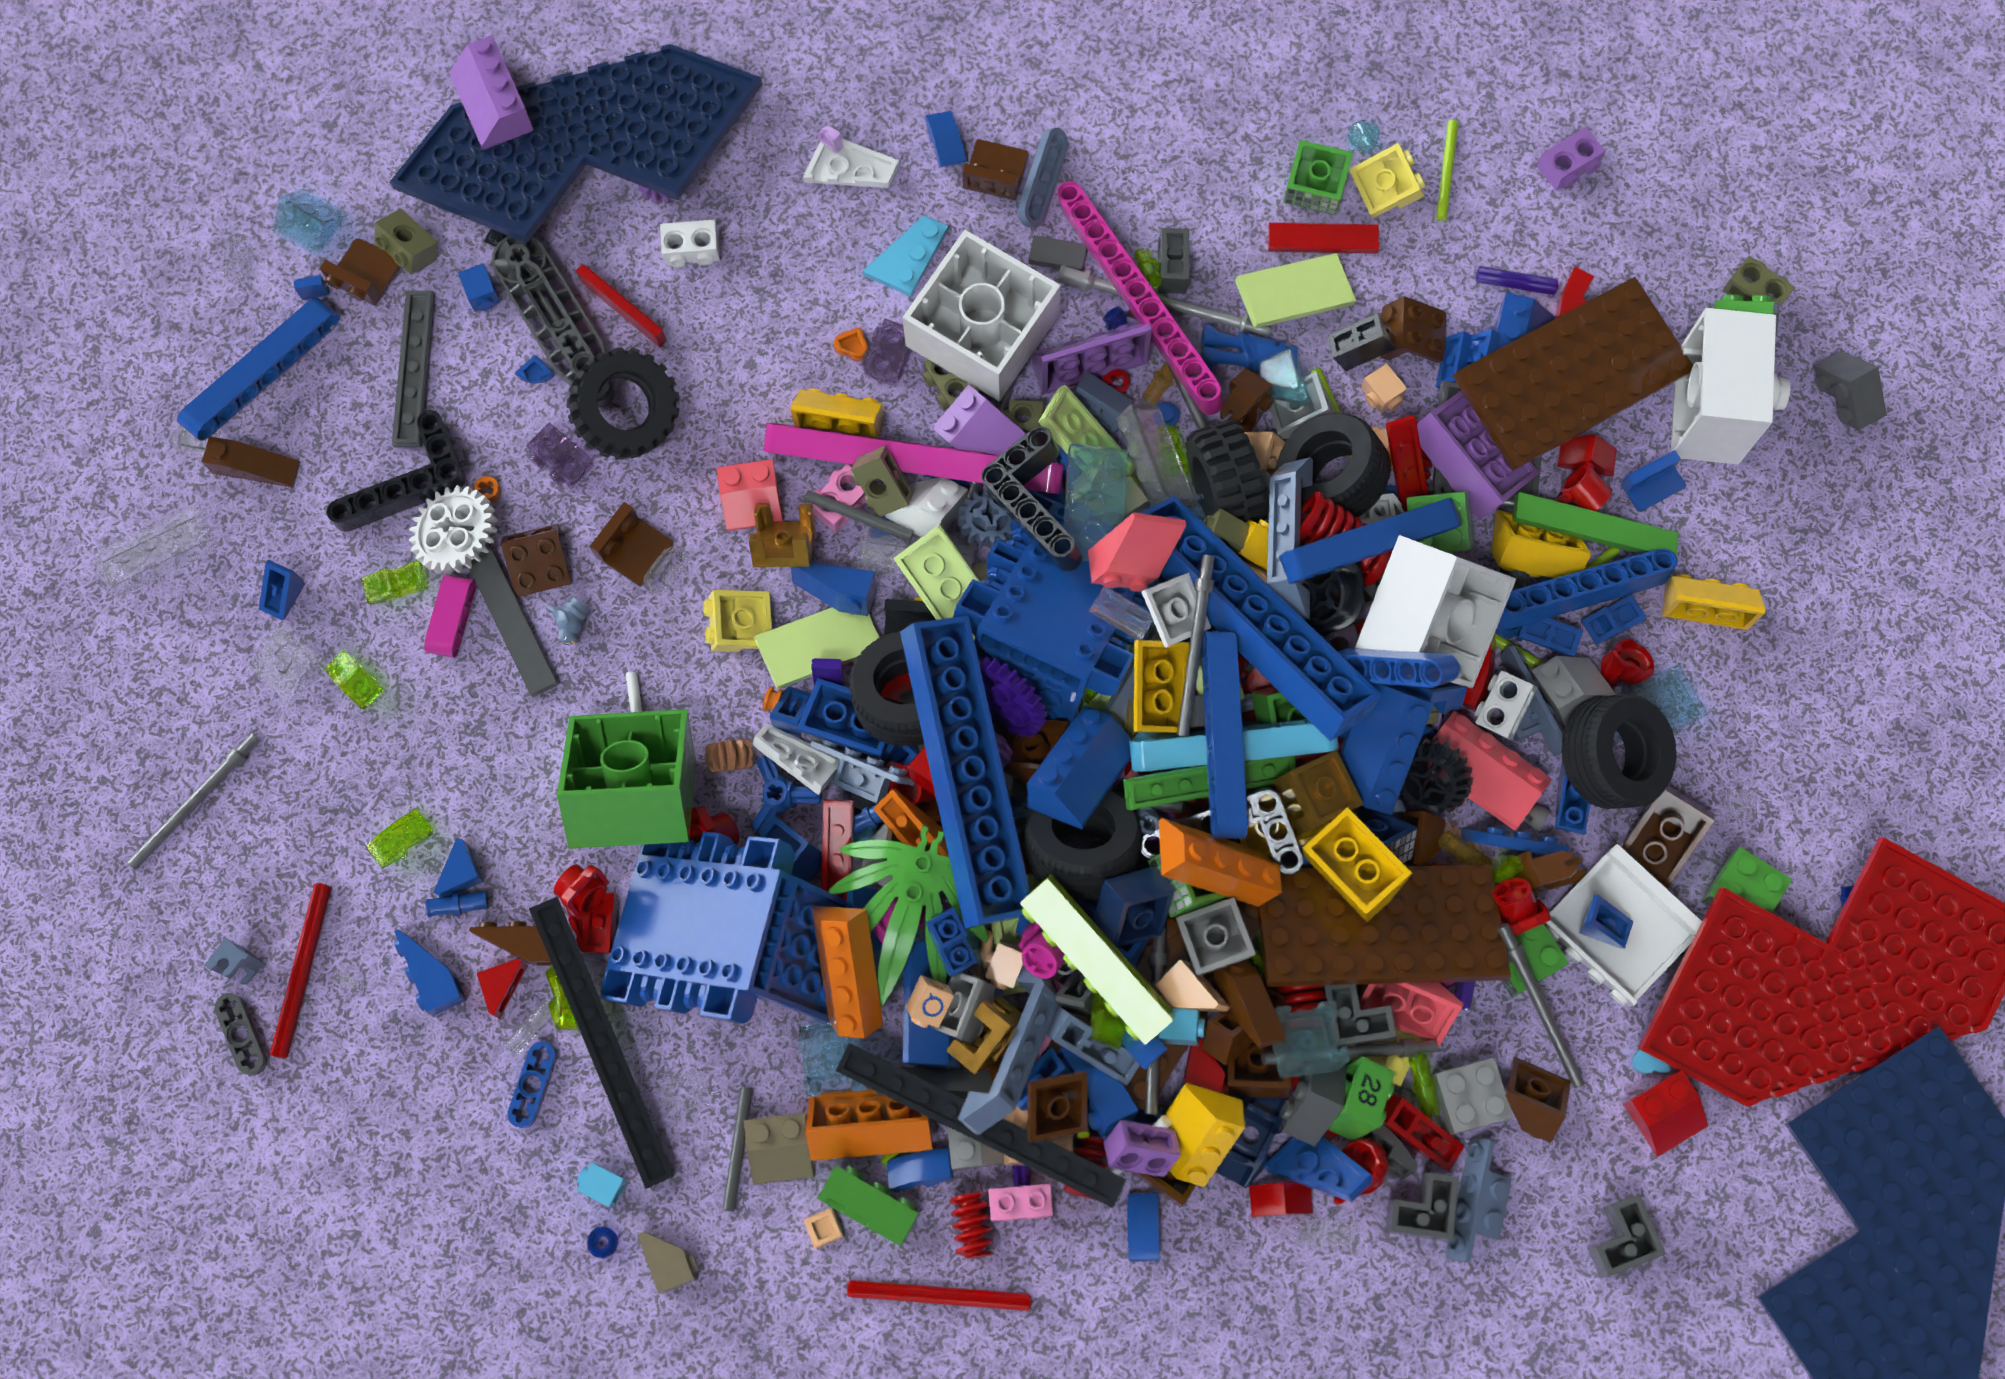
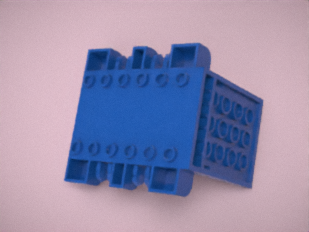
M1028 489V492L1073 537L1082 554L1081 564L1073 571H1062L1011 519L1010 528L1012 533L1010 535L1012 540L1003 542L997 539L988 553L986 561L988 579L981 582L972 579L955 607L953 618L969 616L972 634L975 635L974 643L978 657L984 659L987 656L991 662L997 659L1000 666L1006 663L1011 672L1017 670L1020 678L1027 679L1026 684L1035 688L1033 693L1041 696L1042 699L1039 702L1046 706L1043 710L1048 714L1045 718L1046 720L1068 721L1071 724L1078 714L1087 689L1104 696L1116 694L1134 660V654L1131 653L1129 645H1134L1135 640H1145L1154 624V620L1142 591L1134 592L1129 588L1123 587L1106 588L1104 585L1091 582L1088 550L1114 528ZM1159 575L1158 579L1147 586L1146 589L1164 583L1166 580Z
M703 832L701 841L695 843L689 837V842L641 845L599 997L608 1002L637 1007L644 1006L648 1001L654 999L656 1001L655 1008L679 1014H686L692 1008L698 1006L700 1008L699 1015L739 1024H745L752 1018L757 999L831 1025L828 1018L812 908L815 906L846 908L847 900L791 875L795 860L794 850L790 844L780 839L748 836L746 846L739 849L737 844H734L733 840L720 833Z

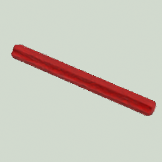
M315 883L313 886L270 1050V1055L276 1058L284 1059L289 1054L331 892V887L327 884Z
M850 1280L847 1285V1296L852 1298L1028 1311L1031 1308V1295L1026 1293Z

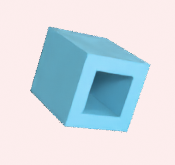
M1170 1008L1175 1013L1174 1020L1159 1033V1040L1163 1044L1199 1046V1037H1205L1206 1020L1201 1019V1014L1198 1010Z
M591 1162L589 1168L585 1166L578 1176L577 1183L580 1185L577 1191L614 1209L628 1180Z

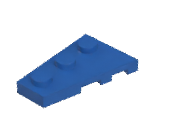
M1488 827L1487 832L1462 828L1461 840L1527 852L1532 851L1546 855L1559 851H1569V846L1558 844L1559 838L1541 835L1540 841L1531 840L1532 834L1514 831V836L1512 837L1505 835V829Z
M1323 1136L1315 1146L1293 1137L1264 1165L1269 1173L1349 1202H1353L1373 1182L1371 1174Z

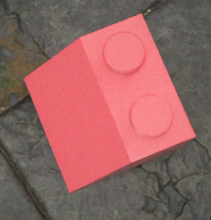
M773 459L716 467L727 531L756 527L754 517L756 504L770 505L772 522H783L777 474Z

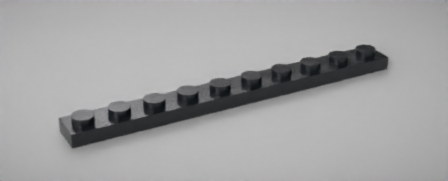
M558 897L529 908L645 1189L674 1177Z
M848 1043L835 1070L1111 1208L1115 1207L1126 1183V1178L1045 1139L1029 1142L1028 1130L1004 1118L981 1134H975L958 1120L966 1101L965 1099L851 1043Z

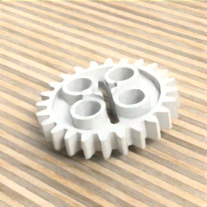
M456 485L453 492L446 487L443 496L435 492L436 500L426 499L428 505L426 509L423 507L418 508L422 515L420 517H413V520L418 524L409 529L415 534L409 541L414 544L411 551L417 555L415 558L429 570H434L438 574L444 571L450 575L453 569L461 573L462 565L471 569V560L475 559L480 562L479 553L489 552L485 545L486 543H494V540L489 536L497 532V529L492 524L496 523L498 519L493 515L496 510L490 505L491 502L478 490L475 489L473 491L469 486H466L463 490L459 485Z

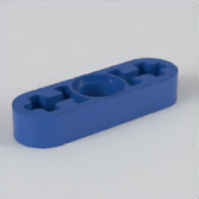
M539 1041L534 1043L526 1056L507 1112L509 1122L518 1128H528L537 1119L557 1060V1051L548 1042ZM543 1048H546V1053L550 1055V1058L548 1060L544 1059L540 1066V1069L546 1070L545 1074L542 1075L537 1071L529 1070L531 1065L536 1068L538 1066L539 1059L535 1057L536 1052H542ZM532 1076L538 1077L541 1082L539 1090L535 1093H528L525 1090L526 1080ZM522 1094L529 1099H536L534 1104L527 1103L526 1111L530 1113L529 1118H523L521 1122H518L519 1117L515 1115L516 1110H522L525 1103L524 1100H519L520 1095Z

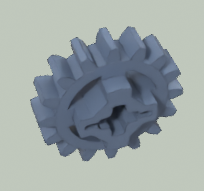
M984 490L983 496H979L974 492L972 500L964 499L963 506L959 508L957 526L962 527L960 533L962 536L969 535L968 543L971 544L976 540L978 541V548L988 544L991 550L997 539L1003 542L1005 540H1012L1010 535L1012 533L1010 528L1012 518L989 496L987 490Z

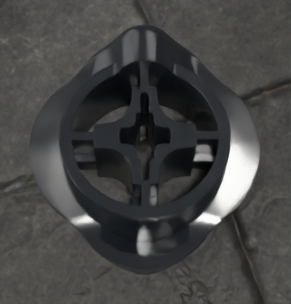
M1356 562L1299 582L1310 591V618L1305 619V621L1317 633L1347 628L1361 615L1364 607V569L1361 563ZM1332 573L1329 579L1326 578L1325 581H1322L1328 574ZM1335 609L1336 612L1331 617L1327 618L1329 612H1333Z

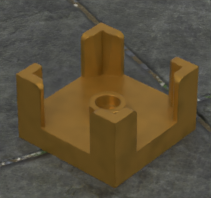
M812 504L798 505L800 522H772L770 505H755L754 517L757 532L756 536L755 533H750L749 537L753 567H810L816 532Z
M1337 750L1273 780L1280 794L1292 789L1305 815L1294 821L1299 835L1336 818L1347 807L1353 810L1363 805Z
M1000 995L994 999L992 1005L984 1001L974 1012L975 1017L990 1028L983 1038L979 1036L974 1045L966 1041L961 1043L959 1040H954L946 1050L974 1074L994 1065L1010 1043L1022 1015L1021 1012Z

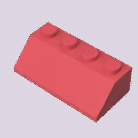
M1454 710L1433 739L1438 737L1442 745L1450 741L1449 748L1452 750L1460 748L1458 755L1460 757H1468L1466 766L1472 767L1470 776L1474 778L1468 798L1516 831L1552 779L1541 769L1534 767L1521 758L1517 752L1510 750L1497 741L1493 735L1484 732L1467 717L1460 715Z

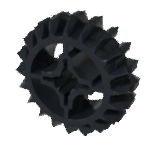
M1426 736L1419 742L1399 794L1407 796L1406 804L1410 802L1415 803L1416 811L1423 807L1428 813H1432L1434 810L1438 815L1445 811L1450 813L1456 807L1461 806L1466 800L1465 798L1471 793V785L1474 778L1470 776L1472 767L1466 766L1468 757H1460L1458 755L1460 748L1455 750L1449 748L1450 741L1442 745L1438 737L1431 742Z

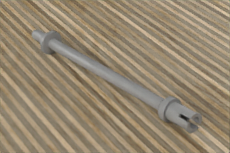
M1065 265L1061 266L1058 275L1059 283L1079 287L1084 292L1094 288L1119 295L1110 281L1096 278L1091 270L1086 269L1084 272L1066 267ZM1157 294L1167 309L1239 328L1238 333H1244V330L1268 336L1272 332V328L1269 325L1254 329L1251 320L1248 319V312H1245L1241 318Z

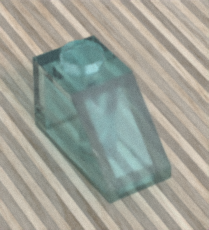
M1290 349L1259 363L1261 375L1259 376L1274 384L1273 397L1276 400L1301 406L1310 404L1301 366Z

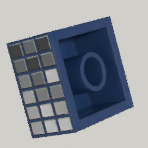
M1365 807L1354 812L1366 827L1403 864L1412 860L1418 827L1389 814Z

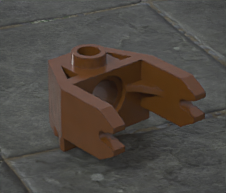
M1245 368L1235 378L1231 379L1229 395L1224 400L1223 408L1220 411V418L1224 419L1228 414H1232L1228 420L1236 421L1242 426L1244 432H1252L1264 412H1267L1274 402V384Z
M1528 851L1504 860L1509 879L1521 878L1527 880L1531 885L1535 898L1540 897L1541 892L1580 882L1587 874L1586 870H1578V865L1583 863V859L1565 851L1555 852L1542 857L1532 851Z

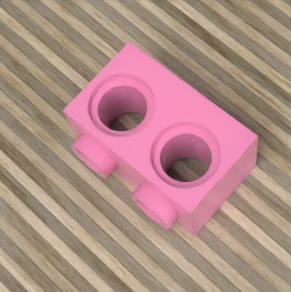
M848 464L842 469H836L831 474L829 483L823 489L819 488L815 491L817 494L856 509H860L866 503V495L861 486L854 482L851 471L852 467ZM848 483L856 485V487L851 491H845L842 489V487ZM812 504L814 516L835 533L850 520L848 517L832 511H825L822 507Z
M1050 1184L988 1189L991 1222L1053 1217Z

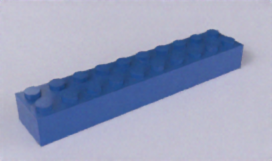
M1175 495L1141 512V514L1186 520V527L1160 575L1166 581L1189 573L1195 587L1196 578L1200 576L1202 555L1214 556L1211 577L1214 585L1213 592L1209 593L1206 612L1209 623L1218 632H1235L1237 651L1329 741H1332L1369 716L1382 694Z
M969 616L913 623L902 630L900 634L964 928L968 929L1024 917L1021 911L1023 906L1020 902L1030 893Z

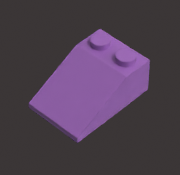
M970 385L964 389L932 427L956 449L1001 455L1026 435L1023 430Z

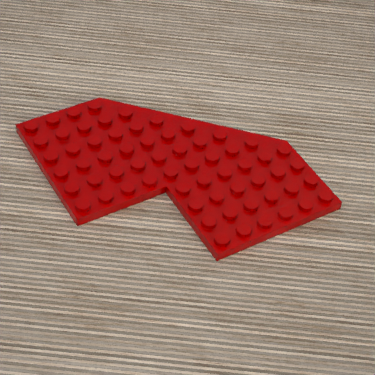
M1878 837L1826 942L1728 889L1719 887L1637 1049L1678 1071L1683 1070L1685 1075L1739 1104L1749 1107L1758 1104L1759 1101L1772 1097L1777 1098L1799 1091L1800 1088L1812 1084L1817 1085L1839 1078L1840 1075L1852 1071L1858 1072L1876 1066L1936 1027L1941 1028L1950 1042L1970 1033L1985 1031L1988 1029L2005 995V903L1884 837Z

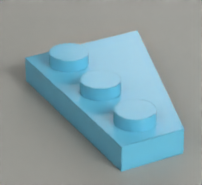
M925 215L922 216L862 271L863 276L912 297L945 238L948 226Z

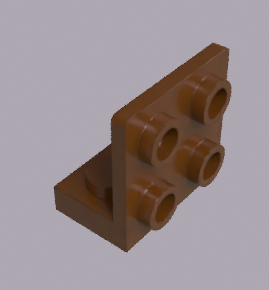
M977 139L970 163H965L962 170L963 188L1015 200L1027 162L1028 151Z
M623 502L592 542L590 548L597 559L641 587L674 543L670 538L639 519L633 507Z
M559 523L502 538L500 545L516 597L571 584L570 574L560 542L561 530Z

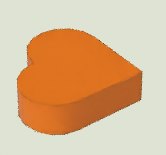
M861 327L841 333L834 339L833 344L837 354L849 356L850 359L857 362L867 358L869 353L868 344Z

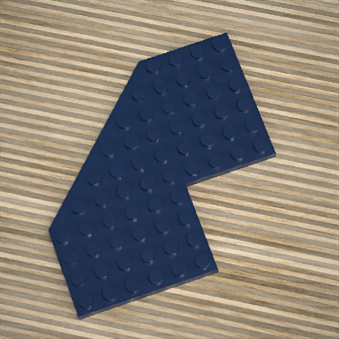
M673 44L660 46V51L645 54V51L624 56L625 61L610 65L606 61L587 67L588 71L575 75L571 71L551 77L550 82L539 85L531 82L517 86L516 89L534 131L484 150L481 148L462 102L450 105L390 180V184L394 190L528 243L586 165L679 200L763 85L762 80L759 76Z
M1936 1027L1785 1123V1126L1858 1230L1756 1297L1811 1379H1979L2005 1203V1118L1941 1028Z

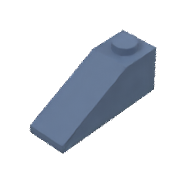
M1058 1006L1046 1035L1059 1045L1127 1086L1140 1066L1126 1048Z

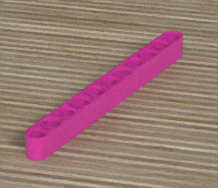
M1073 181L1061 184L1057 189V197L1062 213L1140 324H1150L1152 329L1151 341L1199 410L1207 415H1214L1221 411L1224 400L1221 386L1080 185ZM1180 354H1185V355L1182 356V357H1176V356H1178V355H1180ZM1199 374L1198 377L1191 378L1192 375ZM1208 395H1214L1212 398H1205Z
M766 423L763 448L764 452L854 465L858 457L886 445L902 472L983 483L981 479L983 469L1000 456L776 423ZM1051 463L1027 482L1024 487L1032 491L1060 494L1064 464Z

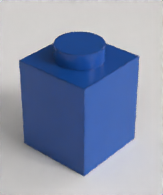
M484 263L458 272L467 299L474 312L489 310L494 304L500 302Z

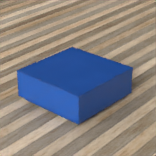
M321 275L293 280L294 289L302 300L329 295L328 285Z

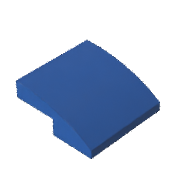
M1489 329L1475 335L1462 331L1446 337L1443 361L1440 362L1435 387L1440 389V384L1443 381L1456 383L1453 378L1455 372L1496 351L1500 333L1494 329Z

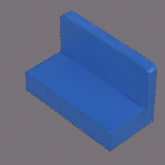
M1675 450L1627 475L1621 483V487L1638 512L1655 505L1686 487V483L1675 468L1681 460Z

